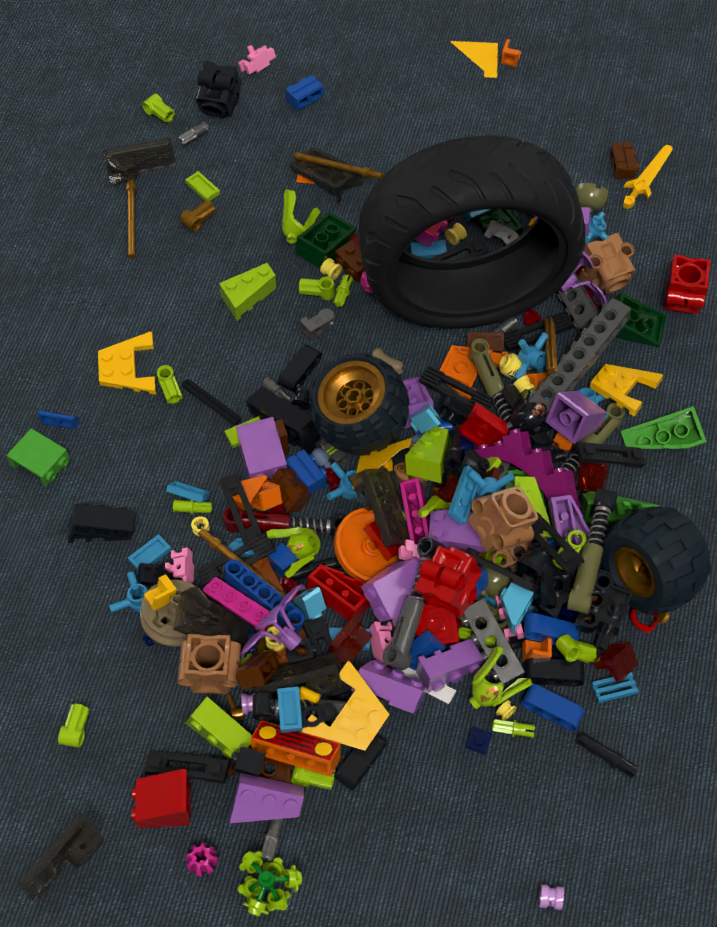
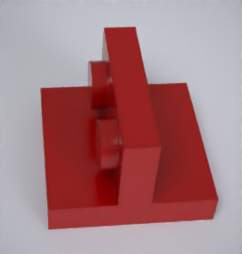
M477 402L472 406L467 419L458 427L461 435L476 445L489 444V447L494 446V442L501 441L503 439L502 436L507 435L509 431L506 428L507 423Z
M426 604L416 631L417 638L428 630L443 645L459 643V628H463L462 620L444 607Z

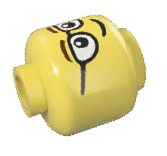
M510 353L501 358L499 369L503 375L515 381L514 376L523 363L520 362L516 354Z

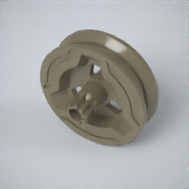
M170 580L177 588V592L174 596L170 597L169 605L167 604L154 611L143 597L140 622L143 630L152 640L165 646L180 647L181 642L188 639V634L203 635L208 624L210 607L207 597L198 587L186 581ZM158 583L152 586L148 591L157 588ZM184 614L193 615V618H184ZM164 617L167 618L166 624L161 622Z

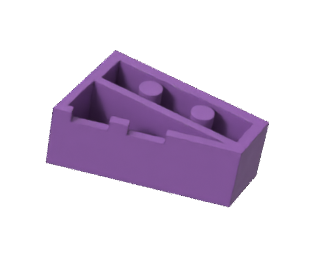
M565 495L550 498L548 507L552 527L564 540L571 531L580 530L585 534V543H587L589 539L588 534L591 531L587 527L573 497ZM571 537V542L574 545L580 544V540L577 537ZM555 540L556 550L558 552L561 545ZM583 547L581 548V550H580L579 553H578L580 556H581Z
M472 639L451 645L450 649L443 653L440 650L434 651L435 656L426 659L424 655L418 657L416 673L423 682V685L427 686V693L431 691L438 692L445 687V684L450 682L456 683L468 673L475 674L480 670L484 659Z

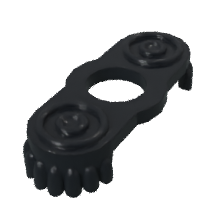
M331 703L308 706L301 711L302 728L316 727L328 720L333 722L337 717L336 708ZM315 711L318 714V719L315 722L307 721L306 714L308 712Z

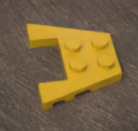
M152 332L98 351L100 385L119 389L125 387L137 392L142 390L148 391L149 394H156L155 376L136 378L135 351L154 349Z
M605 364L591 381L590 388L606 399L610 397L617 402L616 405L623 408L624 406L629 410L630 415L635 416L641 409L642 402L627 395L637 382L656 389L662 381L663 374Z
M348 661L337 677L354 688V693L330 727L322 722L316 727L304 728L302 732L366 750L390 714L351 662ZM311 714L307 721L315 722L318 718Z

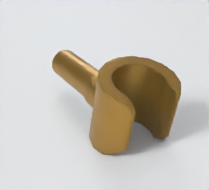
M228 694L227 699L230 704L232 718L235 721L244 720L242 707L236 708L232 695Z

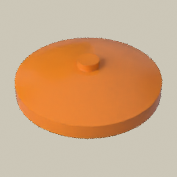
M361 508L349 513L337 527L334 536V550L340 565L354 579L356 577L360 578L364 583L395 563L397 557L396 555L389 561H386L363 530L368 524L380 519L399 546H405V540H410L402 523L392 514L378 508Z

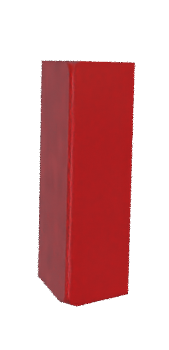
M380 519L368 524L363 529L386 561L397 555L400 546Z

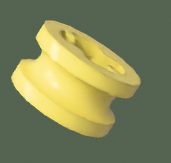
M199 516L193 519L191 527L195 535L200 536L198 533L201 529L197 528L199 524H203L204 529L209 532V522L205 517Z
M507 700L499 707L496 714L498 716L501 715L502 720H507L516 711L517 707L511 706V702Z

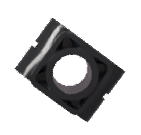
M204 61L197 80L199 87L195 100L200 111L210 116L231 117L233 108L237 106L239 101V90L242 83L238 77L237 67L229 65L219 66L213 62Z

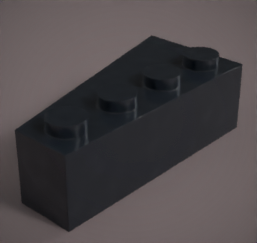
M262 387L246 400L249 412L254 417L259 416L260 420L273 417L274 421L282 419L288 434V440H290L289 443L293 447L298 445L308 454L316 448L315 443L321 438L314 426L311 413L302 411L297 405L290 404L285 398H280L271 390H266Z

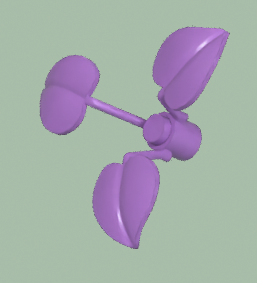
M583 251L580 262L574 272L583 266L584 263L589 269L594 267L585 251ZM573 273L560 288L562 292H565L570 287L575 289L576 287L587 285L602 307L607 303L603 292L595 283L587 280L575 284L577 278Z
M303 584L290 591L281 600L279 605L274 607L255 627L257 630L266 625L273 624L279 630L277 633L278 637L266 632L265 628L258 631L243 647L240 653L242 660L245 652L260 638L265 636L277 641L279 644L282 643L289 651L293 650L301 642L302 639L294 632L295 628L291 625L284 610L297 591L306 589ZM279 610L289 628L286 626L281 628L276 623Z

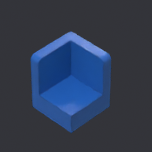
M281 543L275 548L276 552L267 557L271 567L281 577L286 576L284 572L291 567L292 563L297 562L298 558Z

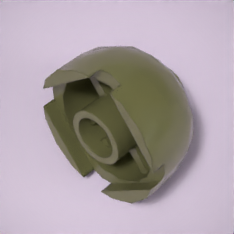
M579 183L578 187L575 186L580 206L590 208L591 214L601 210L607 202L608 190L605 187H601V189L596 188L597 184Z
M481 565L488 572L489 583L484 591H481L480 595L483 598L488 596L491 599H496L495 596H499L500 599L503 589L505 587L508 588L512 581L509 577Z

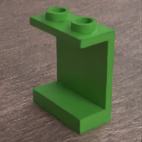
M32 428L6 455L12 467L17 468L20 465L40 477L42 485L45 487L56 478L58 472L65 468L70 460L65 448Z

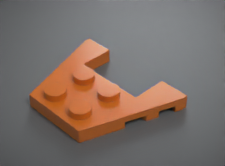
M451 345L439 371L472 388L478 372L474 363L468 358L470 347ZM489 350L495 367L500 368L499 362L501 358L508 353H494L493 350ZM447 384L455 392L463 395L464 398L468 400L472 399V396Z

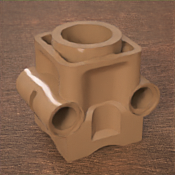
M618 233L610 235L603 241H593L586 244L584 251L590 257L594 267L589 269L585 263L581 266L582 269L578 274L581 281L588 280L591 283H595L606 294L614 293L631 282V278L636 272L630 260L635 252L632 244L623 243Z
M516 486L472 501L473 513L467 520L478 533L486 553L511 548L515 545L529 542L534 538V531L531 526L538 519V515L520 487Z
M188 634V639L181 642L177 683L182 686H189L193 693H229L232 687L238 686L236 672L240 668L241 644L231 641L230 635L204 636ZM208 665H215L212 668H205Z

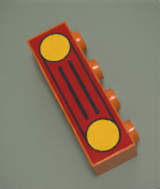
M261 721L251 737V750L265 753L267 758L330 777L341 759L340 743L303 732L281 733L280 726L274 723Z

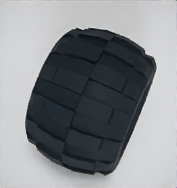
M358 353L354 356L350 354L340 356V359L334 362L330 361L325 365L322 373L317 374L313 381V390L310 391L309 407L314 426L326 442L345 453H355L362 456L370 455V452L373 451L380 452L387 448L389 443L396 441L400 437L401 429L406 426L409 416L407 388L393 367L380 358H374L365 353Z
M653 506L634 511L617 522L602 544L604 549L602 554L604 571L609 572L613 576V586L633 593L629 606L644 614L666 613L682 607L701 591L704 584L708 581L707 576L711 573V556L701 532L686 515L669 506L667 508Z

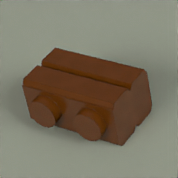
M631 142L612 143L610 158L615 179H634L636 172L639 171V161L635 160L636 149L632 148Z
M290 468L276 470L273 478L269 480V482L280 486L282 504L289 513L301 511L306 505L305 503L311 498V494L307 491V486L298 480L296 472Z
M272 650L255 653L243 663L236 672L237 681L243 690L264 686L279 668L275 653Z

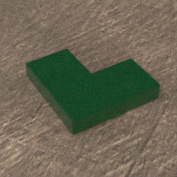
M494 209L477 216L475 219L484 233L492 220L514 230L517 234L523 232V227L509 209Z

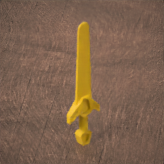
M665 145L637 179L627 181L624 184L623 188H633L632 193L629 196H625L624 208L629 209L634 206L638 194H645L647 199H649L651 196L649 186L672 152V146Z

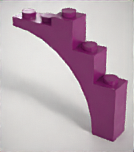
M520 429L511 430L509 435L502 436L503 440L494 442L492 447H489V444L477 446L478 450L475 451L482 458L498 457L500 460L512 463L522 469L530 477H535L538 486L544 492L548 501L552 497L571 495L580 510L572 470L565 471L564 467L554 469L550 450L542 451V448L532 450L528 431L521 432Z

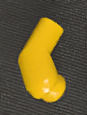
M304 686L299 687L300 701L308 700L314 704L318 703L321 694Z

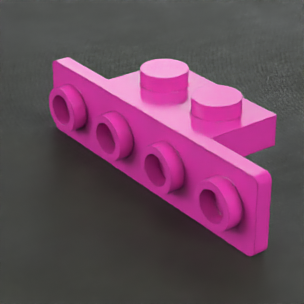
M217 577L213 578L203 588L204 594L254 627L270 612Z

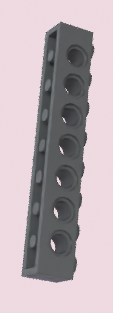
M614 298L609 303H605L601 308L600 314L598 316L595 315L590 326L582 331L579 340L574 341L570 351L561 357L557 366V372L549 374L546 380L541 381L536 393H532L529 396L527 403H544L547 406L545 421L557 393L573 391L628 322L631 314L629 306Z

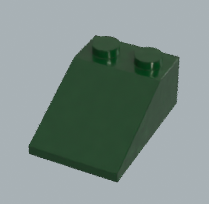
M327 212L297 237L295 253L321 268L326 259L332 258L335 260V250L345 245L357 228L331 212Z
M624 293L616 296L614 299L631 308L630 319L616 335V338L659 347L666 316Z

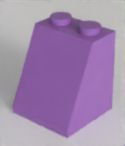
M578 390L558 392L545 422L576 444L601 427L607 412Z
M273 417L236 426L238 445L249 479L266 475L268 479H271L276 470L287 468Z
M418 557L391 564L361 586L364 596L369 601L374 615L378 618L379 622L391 620L400 615L405 597L411 596L412 583H415L414 577L418 575L416 571L420 568Z

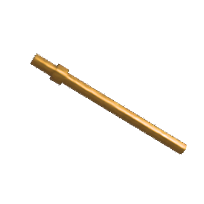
M298 152L294 154L295 159L359 174L368 179L375 178L380 180L384 176V173L373 171L372 168H360Z
M129 173L128 183L126 184V192L128 193V257L134 258L136 184L134 174Z
M204 528L199 531L198 535L205 539L212 549L218 550L229 560L235 559L240 561L283 597L286 596L223 545V541L217 536H212Z

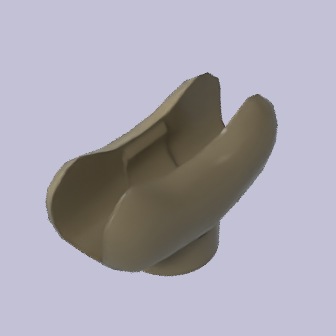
M380 348L374 349L372 353L374 358H380L388 363L399 375L402 373L403 363L389 357Z

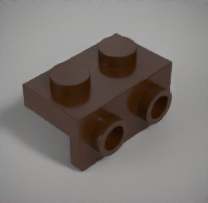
M351 240L335 250V263L340 264L346 274L349 275L348 277L350 278L351 276L358 283L360 275L364 272L360 248Z

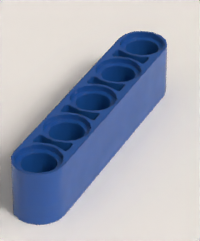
M232 559L225 564V581L268 611L279 605L284 598L240 561ZM245 583H251L252 586H247ZM265 595L268 598H261L260 596ZM289 601L284 611L291 625L295 628L294 632L298 634L303 629L305 616L300 609ZM279 611L276 623L282 628L284 626L289 628ZM291 620H296L299 623H292Z

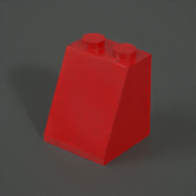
M180 769L136 779V787H132V798L136 800V808H132V821L136 822L138 828L190 826L191 783L187 770Z

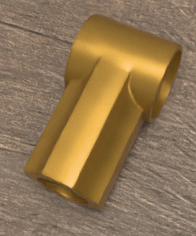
M204 201L192 211H184L180 216V222L192 232H196L201 228L206 219L216 213L215 208L210 201Z

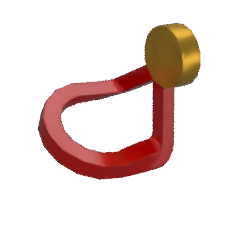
M632 608L630 612V618L634 626L646 633L651 632L659 622L664 624L669 619V612L652 613L651 615L657 618L650 626H646L638 622L636 618L637 609Z

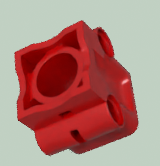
M674 254L666 284L665 309L697 314L700 312V309H703L708 290L711 260L702 258L692 259Z
M438 546L432 559H426L422 563L420 578L414 589L417 593L423 595V600L427 604L435 607H444L451 611L452 614L463 617L467 606L472 605L476 598L477 589L475 586L482 571L477 565V560L469 554L453 547H447L446 549Z

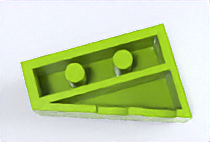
M268 263L219 283L221 297L236 321L247 310L250 311L255 303L259 300L262 301L277 288L276 275Z
M436 426L422 435L405 455L406 475L442 483V474L445 469V451L449 447L448 429Z
M515 476L513 487H520L536 513L538 512L550 524L536 478ZM543 531L544 533L541 534L546 540L553 539L547 531Z
M208 697L204 699L185 722L187 726L204 737L211 745L219 748L222 754L229 760L233 751L236 752L240 747L248 748L251 745L252 735Z

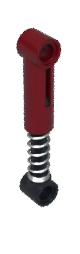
M228 507L223 512L224 526L227 531L237 533L239 530L235 521H230L233 515L230 507ZM236 507L244 528L252 527L246 511ZM253 511L262 532L271 529L300 527L312 529L316 533H327L333 538L337 527L346 517V515L337 514L330 520L327 519L325 521L321 518L319 520H315V518L312 520L308 518L301 519V517L297 519L294 516L291 518V514Z

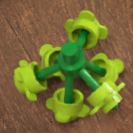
M250 851L244 855L243 863L240 864L239 869L241 871L246 869L249 873L257 871L259 874L258 880L252 876H247L245 882L238 886V892L243 894L248 903L244 902L243 905L249 907L248 912L252 916H261V913L268 914L269 912L265 910L266 906L269 911L274 909L283 911L287 909V901L291 894L289 891L275 889L274 884L275 882L284 881L286 888H293V891L297 892L298 885L302 883V874L296 870L295 865H292L291 869H284L282 865L283 860L280 857H276L270 863L265 862L263 864L261 859L263 854L261 851L256 853ZM265 889H270L271 891L268 895V905L262 901Z

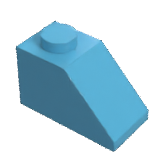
M429 402L410 415L412 420L410 422L411 426L415 431L419 430L421 433L441 424L440 416Z
M512 582L508 588L505 587L503 589L500 599H502L501 608L503 609L510 633L515 634L532 603L534 592Z
M319 587L307 589L292 599L296 607L304 613V620H313L323 615L322 611L326 609Z

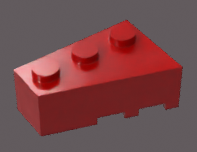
M322 564L307 578L306 590L319 587L325 604L351 624L371 606L364 596L361 586L365 583L360 578L356 577L354 579L345 576L344 572Z

